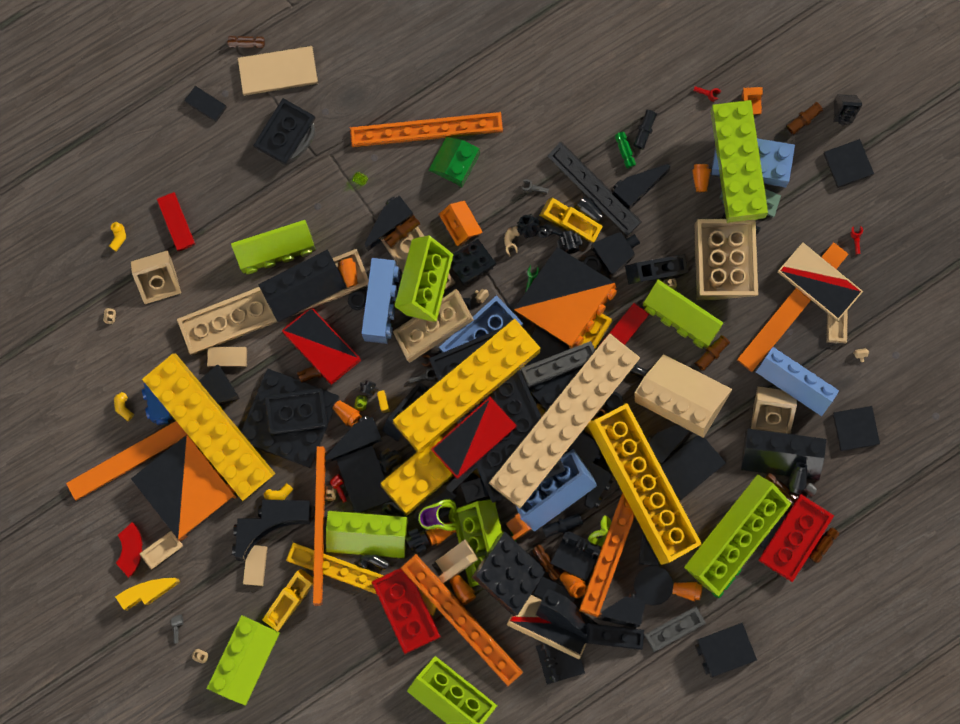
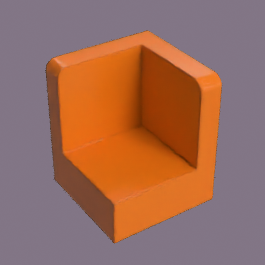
M762 87L743 88L741 93L742 101L751 100L753 115H761Z
M519 513L506 523L514 535L511 537L514 541L532 530L521 520Z

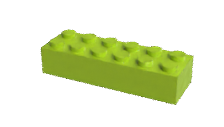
M747 100L712 105L710 112L726 221L730 223L766 218L768 208L752 102Z
M757 474L684 568L703 587L719 597L792 503L772 482Z

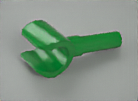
M531 265L528 267L527 275L529 277L525 292L539 274L538 267L536 273L530 272Z

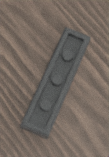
M589 341L523 367L520 371L529 388L584 366L596 350L592 342Z

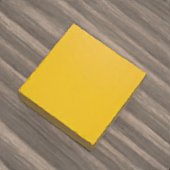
M379 391L377 396L382 413L390 412L385 391Z

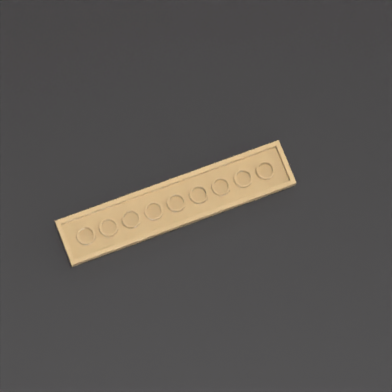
M357 249L332 259L336 267H339L337 262L352 258L353 262L356 263L358 285L348 287L299 313L368 287L369 279ZM259 287L177 319L191 356L277 322Z
M609 334L489 484L518 508H521L638 362L640 357Z

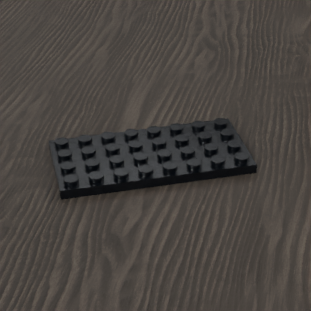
M501 328L429 358L438 382L498 333ZM520 370L457 421V425H459L475 409L491 397L517 425L513 431L475 463L492 503L505 498V496L492 487L489 482L542 418ZM560 459L543 481L565 472Z

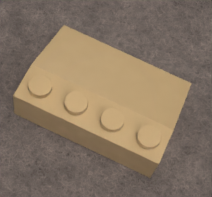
M697 219L694 225L697 300H721L758 296L756 219L727 223L726 219Z
M663 354L643 378L634 394L635 403L704 438L732 389Z

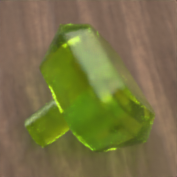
M355 172L352 180L363 186L368 181V177L361 172Z

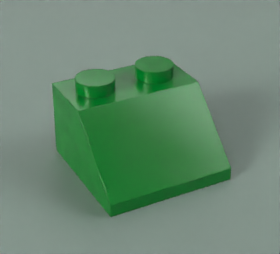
M446 137L429 171L463 187L480 156V148L464 140Z

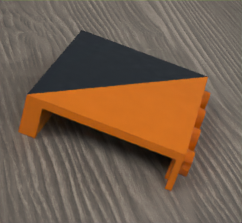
M557 247L514 308V312L520 318H527L560 339L572 349L582 344L584 334L587 331H591L596 317L603 314L606 308L605 304L608 300H612L617 292L615 282Z
M188 435L180 439L131 478L180 541L187 538V533L231 498H237L232 487L228 483L226 484L222 475L211 465L208 458Z

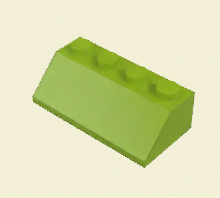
M306 220L231 243L242 273L246 274L255 273L258 271L257 269L262 267H274L276 263L281 261L290 262L299 255L302 257L311 255L312 251L316 250Z
M430 235L412 239L394 306L407 316L436 322L453 253Z
M659 279L643 303L644 310L651 316L657 315L661 318L660 321L668 327L672 325L677 329L678 334L685 338L688 336L694 340L693 343L699 348L709 347L723 325L722 321Z
M491 500L477 501L456 509L454 518L458 521L456 533L459 543L466 539L478 557L476 562L465 569L470 587L479 585L472 576L500 533H502L496 505Z
M328 511L326 552L377 555L380 557L405 559L408 518Z
M241 615L207 689L246 706L280 632Z
M436 656L416 677L407 690L410 695L447 724H484L498 706Z

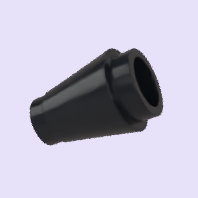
M584 196L574 208L595 222H598L603 216L594 203Z
M797 462L787 481L788 489L794 493H802L806 489L808 466L805 463Z

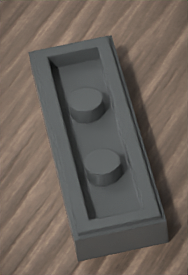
M697 606L644 634L654 653L703 626L706 622Z

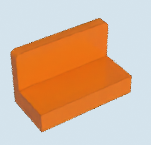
M465 201L449 204L439 213L457 246L463 245L471 237L483 233Z

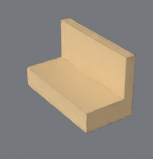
M466 539L436 560V563L443 572L438 577L442 583L449 581L478 560Z

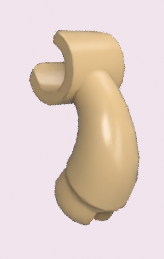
M518 226L510 227L505 233L504 243L508 256H510V248H514L516 253H518L517 246L512 244L513 239L520 235L517 231Z

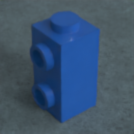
M144 383L145 388L142 389V394L148 404V407L145 408L147 418L153 423H157V425L167 424L168 420H173V416Z

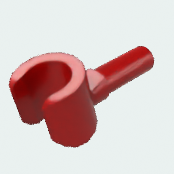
M695 86L693 90L705 94L713 102L719 98L714 97L712 93H721L718 88L710 91Z
M861 226L858 234L854 232V227H852L850 236L855 242L856 254H860V238L863 233Z
M338 474L331 479L330 483L338 491L342 503L347 500L340 487L344 480Z

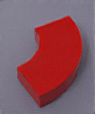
M133 522L118 534L122 544V552L116 564L128 578L135 573L142 559L140 553L142 552L143 541L137 526Z

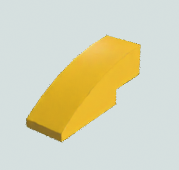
M554 198L547 200L539 215L549 222L565 228L566 231H574L578 236L592 243L595 242L603 227L576 209L567 207Z
M302 569L296 571L262 620L278 632L310 591L314 578Z
M177 578L150 580L123 591L115 596L122 608L128 611L140 601H143L145 605H150L178 585L180 581Z

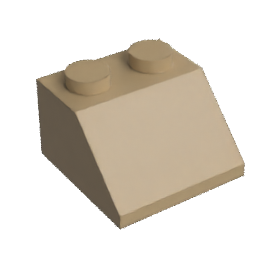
M168 250L131 261L132 274L144 304L181 293Z
M757 387L751 429L790 434L797 400L783 390Z

